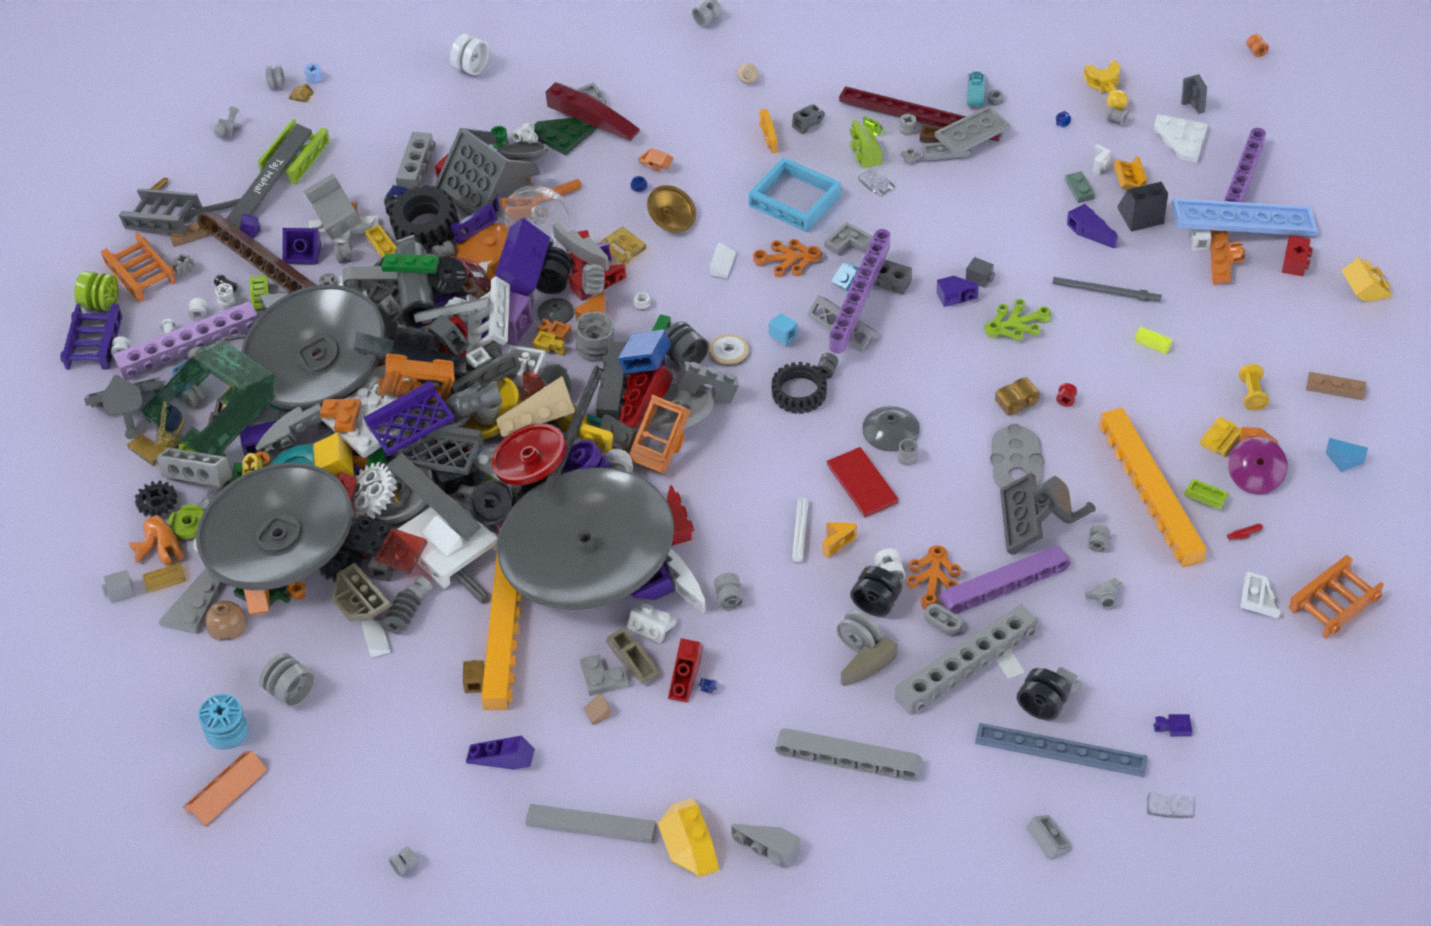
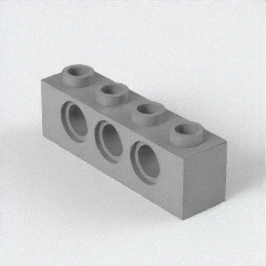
M411 133L396 175L398 191L411 190L415 186L420 187L423 185V176L427 173L428 162H431V153L435 150L436 146L432 133Z
M167 448L156 456L162 477L209 484L215 487L225 485L232 478L227 457Z

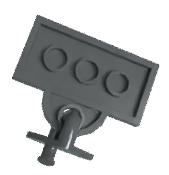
M114 375L104 391L87 394L84 398L86 406L91 405V408L101 406L103 403L104 409L108 414H122L127 429L125 436L128 439H134L136 437V428L131 411L140 408L142 392L146 391L147 394L158 392V388L161 387L160 377L131 383L120 375Z
M1029 473L1000 489L1006 551L1013 554L1042 539L1041 522L1051 512L1062 521L1073 523L1091 512H1095V505L1087 502L1086 506L1072 512L1069 489L1060 478L1053 476L1037 486L1034 474Z

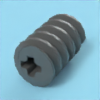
M408 591L399 592L382 620L384 628L397 635L401 633V630H406L407 624H410L411 618L415 615L414 612L418 610V606L422 602L421 599Z

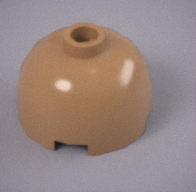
M232 601L215 603L209 608L205 617L207 631L212 638L218 641L227 638L234 640L246 628L244 611L238 604Z

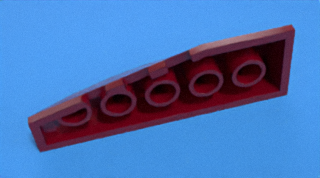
M554 82L545 92L547 107L629 141L640 132L637 126L590 94Z

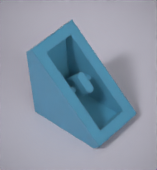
M1329 438L1326 454L1342 472L1364 463L1368 447Z

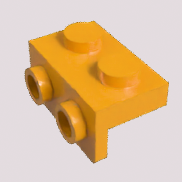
M1136 156L1131 163L1115 160L1113 166L1121 188L1128 190L1146 184L1147 177L1140 157Z

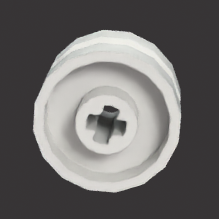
M467 34L460 35L455 40L450 52L451 66L472 75L479 74L484 69L489 57L488 43Z

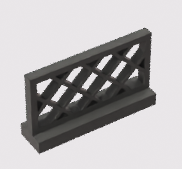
M408 420L406 426L415 427L417 421ZM421 422L419 428L425 429L429 427L430 423ZM444 425L420 438V441L400 449L396 458L401 453L404 455L411 451L414 456L408 459L417 467L468 475L479 448H482L484 440L480 430ZM407 430L405 437H411L414 431ZM431 440L438 442L429 448L426 445ZM448 443L456 445L447 451L444 448V445ZM424 445L426 449L416 454L414 449ZM466 446L473 447L472 450L466 453L462 451V448ZM442 448L444 452L435 457L431 453ZM459 450L462 455L452 460L449 455ZM427 454L431 456V459L425 462L419 459ZM445 457L449 459V462L445 464H438L437 462ZM465 459L466 465L464 468L456 467V463Z

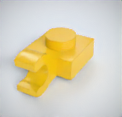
M540 331L532 342L534 349L544 350L548 353L553 349L559 355H563L566 352V348H563L565 342L557 340V336L554 334Z

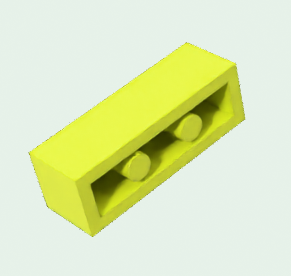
M1140 327L1135 335V342L1167 354L1172 345L1171 338Z

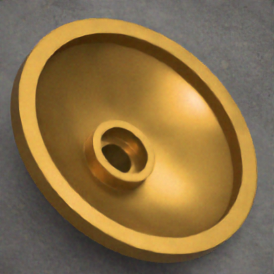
M661 185L649 194L647 210L651 219L660 228L672 233H681L688 230L694 224L696 208L692 199L683 190L671 185Z

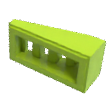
M267 275L249 277L251 304L255 311L263 310L262 304L256 302H261L260 295L270 294Z

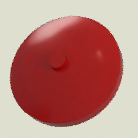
M533 424L522 427L508 435L497 446L492 456V468L499 480L509 485H526L536 482L549 475L560 465L567 450L566 440L558 428L549 424Z

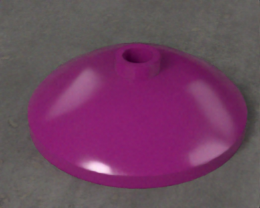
M1252 437L1241 441L1232 450L1228 460V470L1231 479L1240 489L1251 494L1261 495L1274 491L1282 484L1287 475L1288 462L1285 453L1275 442L1263 437ZM1257 460H1262L1263 465H1258Z

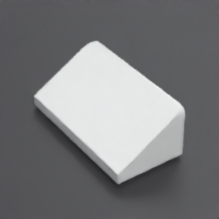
M718 243L710 264V276L727 279L736 252L724 244Z
M435 516L422 532L446 556L462 547L461 537L438 516Z
M381 620L360 621L370 657L373 658L391 653Z

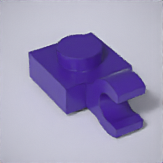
M1168 714L1167 719L1163 716L1155 717L1156 723L1153 724L1154 732L1169 731L1170 737L1192 735L1190 714Z

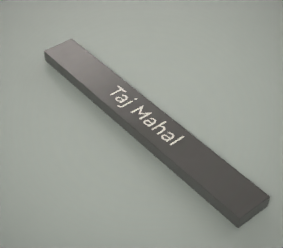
M300 124L295 125L226 220L240 229L242 214L252 215L311 136V129Z

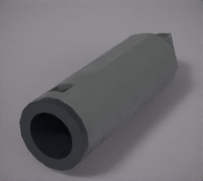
M415 234L397 240L398 247L395 249L394 254L427 255L425 248L419 243ZM396 272L403 320L411 326H424L425 324H422L421 321L415 322L414 315L417 312L435 309L429 273Z

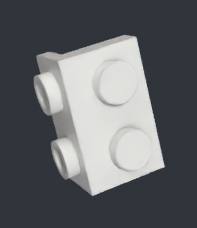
M642 603L631 610L627 628L653 641L662 643L665 632L675 626L677 619L670 616L667 612L654 609L650 604Z

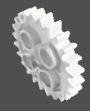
M372 463L371 467L366 465L365 471L360 469V474L358 476L354 475L358 479L351 502L352 518L357 521L360 515L375 519V514L381 515V509L386 510L385 505L391 503L390 497L395 496L392 491L397 489L394 486L398 482L395 479L397 475L384 463Z

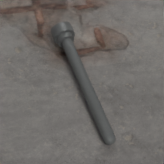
M241 198L204 206L201 209L190 208L183 221H191V218H194V216L199 215L201 212H214L235 207Z

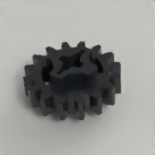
M161 480L157 484L151 481L149 486L144 484L145 488L138 489L139 494L135 495L136 507L139 513H143L145 517L149 514L151 517L155 515L162 517V513L168 515V510H174L173 504L178 503L176 499L178 495L174 486H170L169 482L162 484Z
M345 545L340 547L338 552L319 569L321 576L325 575L326 580L332 578V581L336 582L337 573L353 563L361 568V558L358 551L346 548Z

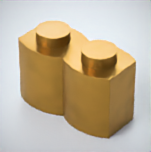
M1023 377L1010 385L998 389L995 392V401L1007 415L1017 414L1022 408L1034 406L1039 400L1040 391L1028 377Z

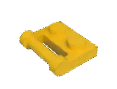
M583 424L581 427L582 441L592 440L604 454L613 450L612 432Z

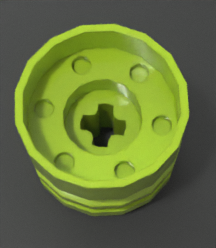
M82 271L79 274L75 283L74 297L76 304H80L81 308L110 311L111 304L117 303L119 282L115 275L98 274L97 272Z

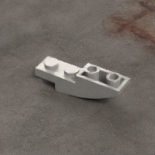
M316 404L305 411L301 407L293 409L273 424L263 435L256 446V450L258 452H266L270 456L279 449L290 446L293 442L297 441L296 433L303 432L306 428L322 422L320 416L322 406Z

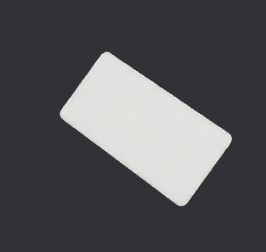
M1010 649L1002 657L995 658L1008 679L1024 673V670Z

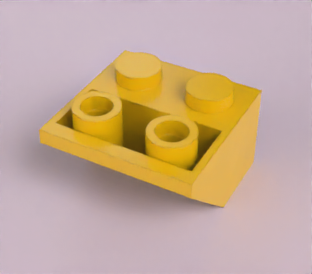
M1357 257L1341 270L1355 295L1365 302L1389 298L1393 295L1389 289L1391 285L1382 277L1383 272L1377 266L1373 267L1368 260L1364 261Z

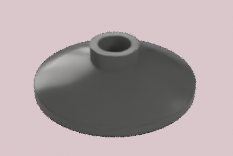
M561 298L546 300L538 308L540 321L547 319L552 324L555 320L567 323L574 313L572 304Z

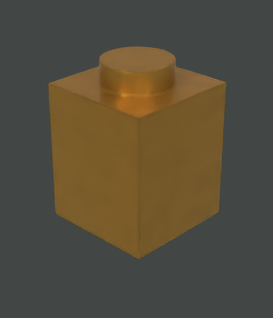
M484 660L463 661L462 682L465 693L482 692Z

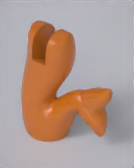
M152 516L143 523L144 542L129 543L130 548L136 552V563L144 559L148 552L153 549L156 540L158 556L166 566L172 564L169 557L171 552H174L178 560L184 558V553L178 539L169 525L160 516Z

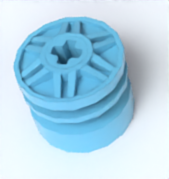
M216 694L201 704L198 710V719L208 744L214 748L224 750L236 747L245 740L248 734V724L237 698L229 694Z

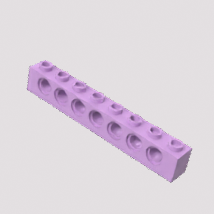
M248 301L113 354L122 378L127 380L186 357L189 351L195 347L206 349L247 333L258 318V315L251 302Z

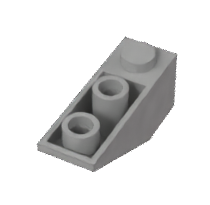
M731 825L732 838L738 844L750 847L754 853L764 855L775 865H781L786 868L800 850V838L781 827Z

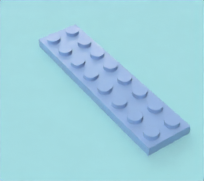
M1173 198L1171 203L1178 228L1316 236L1317 234L1311 208L1307 206Z

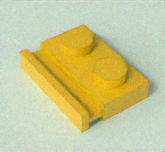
M1219 416L1201 438L1200 445L1215 453L1219 452L1225 457L1239 439L1241 428L1236 427V424Z

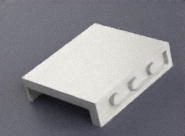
M452 497L450 498L481 526L468 541L431 507L393 532L395 544L444 589L451 585V575L489 549L493 548L497 552L498 536L494 532L491 533L484 523L475 519L469 510L466 511L460 502ZM435 516L441 518L461 537L462 547L449 556L443 554L422 534Z

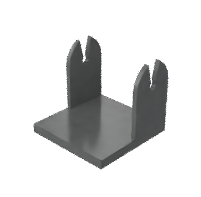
M460 128L434 185L439 189L445 190L452 197L457 207L471 215L487 204L492 205L497 192L524 194L535 186L533 183L525 180L527 176L540 175V169L537 164L509 160L489 146L496 144L494 134L489 131Z

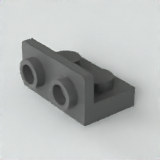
M1199 74L1184 78L1181 104H1191L1198 114L1204 113L1207 96L1206 84Z

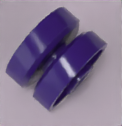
M583 440L572 446L562 470L566 473L585 468H610L611 463L608 457L592 440Z

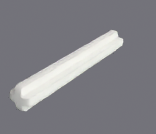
M800 497L797 504L792 561L795 563L803 561L808 499L806 497Z

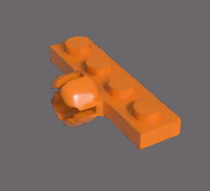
M1210 230L1213 285L1232 282L1231 264L1240 263L1245 260V250L1241 246L1243 243L1241 241L1229 243V231Z

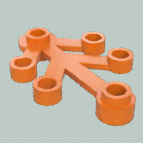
M797 239L789 241V248L779 240H774L771 243L772 251H781L784 254L767 255V252L764 250H756L753 253V261L758 266H763L766 262L784 261L774 268V275L776 277H783L785 270L796 260L803 259L798 264L792 266V274L800 276L803 273L802 269L810 262H818L822 258V251L819 247H806L799 243Z
M940 545L930 547L928 555L920 560L912 559L909 562V569L914 573L919 572L921 567L932 562L931 567L918 575H909L906 579V585L909 588H916L919 583L929 578L927 594L922 597L921 602L924 610L931 604H938V599L935 596L937 579L940 580L946 589L951 588L949 586L958 585L956 580H950L939 568L940 564L949 571L951 577L957 578L961 575V567L958 564H952L947 558L948 552L946 548Z

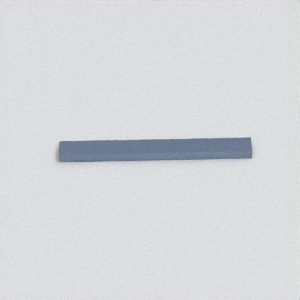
M979 723L975 744L1139 777H1144L1147 761L1146 755Z

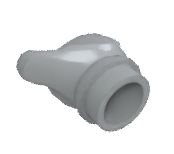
M1110 577L1107 582L1100 584L1093 591L1086 592L1085 597L1097 599L1103 609H1110L1116 605L1118 587L1122 584V581L1115 577Z

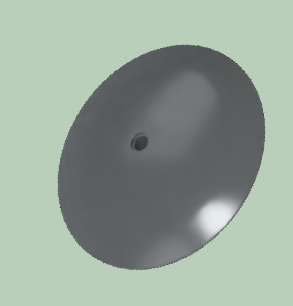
M585 468L560 474L550 498L541 495L546 481L527 492L506 516L497 542V555L501 570L506 580L518 593L546 607L581 610L603 606L620 600L649 581L660 569L670 551L674 534V522L672 512L664 496L645 479L633 473L613 468Z

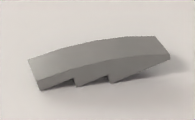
M559 222L553 224L554 238L567 250L589 264L601 265L603 270H610L608 256L590 237L583 239L574 229L567 232Z

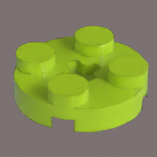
M194 504L184 505L180 507L179 511L176 513L174 511L170 515L168 524L177 539L196 538L198 524L204 513L200 506ZM188 520H192L190 524H185Z

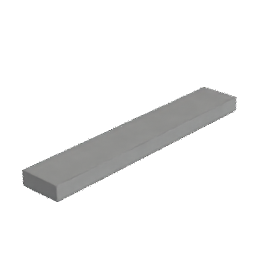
M530 804L525 821L526 826L647 843H652L656 828V821L536 804Z

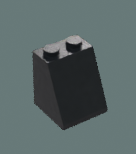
M1162 181L1127 190L1117 209L1131 232L1164 224L1168 191Z
M448 443L444 445V448L447 451L456 445ZM466 447L462 448L464 453L468 452ZM439 448L431 453L435 457L444 451L442 448ZM458 450L449 456L453 460L462 454ZM429 454L425 455L426 461L431 459ZM445 457L437 462L438 464H445L449 462V459ZM464 459L455 465L456 467L464 468L466 461ZM474 461L468 475L433 470L436 485L447 495L455 493L460 485L474 486L478 484V471Z

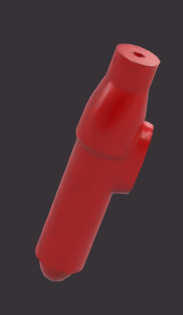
M1258 523L1237 529L1227 534L1228 540L1248 538L1249 534L1261 531L1263 525Z

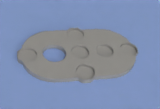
M1010 424L1000 429L992 438L990 463L993 465L994 481L999 488H1003L1016 481L1009 475L1014 469H1020L1026 475L1029 473L1034 474L1037 486L1042 479L1041 465L1043 464V456L1040 454L1039 439L1033 431L1019 424Z

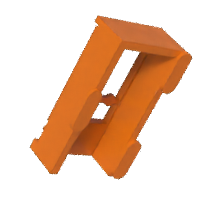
M386 355V373L383 379H378V396L386 394L401 397L423 385L417 382V379L443 382L442 386H434L444 402L447 400L455 380L454 364L452 361L436 359L433 363L407 360L405 355ZM403 378H412V381H403Z
M652 395L629 453L632 461L666 474L674 453L680 451L685 439V435L682 432L691 410ZM658 406L679 413L668 441L651 435L648 432ZM645 437H651L666 443L663 454L642 446Z

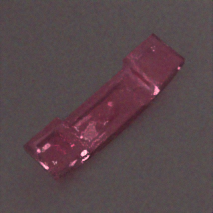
M450 256L457 258L465 266L466 272L469 274L467 282H469V278H472L485 289H491L486 273L476 262L468 258Z

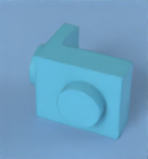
M842 263L832 282L848 291L859 268L851 263L849 266Z

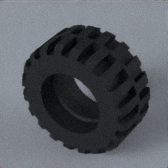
M423 185V187L415 186L411 190H405L404 194H400L396 198L397 201L394 200L392 203V208L389 210V221L396 240L415 234L427 253L432 250L433 246H440L443 242L452 240L455 236L450 226L453 223L459 222L454 201L445 190L439 189L436 186L429 187V185ZM423 214L437 215L433 220L424 224L411 223L416 217Z

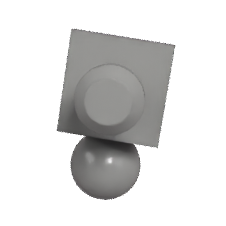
M233 106L229 107L228 120L219 119L218 124L213 129L215 135L231 140L234 127H242L241 124L234 122L239 109Z

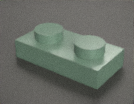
M1082 171L1065 175V181L1078 203L1095 198V193Z

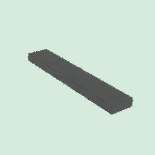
M401 453L388 466L391 471L467 541L481 528L480 524L405 455Z

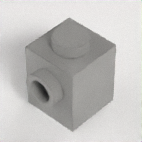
M128 570L104 576L103 592L105 596H109L111 603L135 597Z

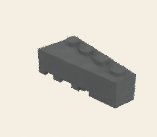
M606 341L605 343L606 355L603 357V372H601L596 404V416L599 418H603V415H609L620 421L621 410L625 406L623 402L626 401L624 393H627L626 381L629 373L624 374L618 357L627 342Z

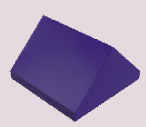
M282 228V260L286 263L318 264L322 249L318 228Z

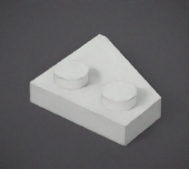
M1247 571L1244 578L1240 608L1278 619L1281 611L1275 606V596L1270 589L1267 577Z

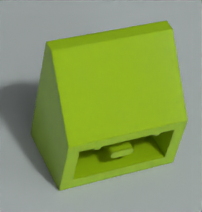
M853 120L852 128H850L852 138L850 148L851 151L855 152L856 162L860 163L862 169L881 165L882 151L872 129Z

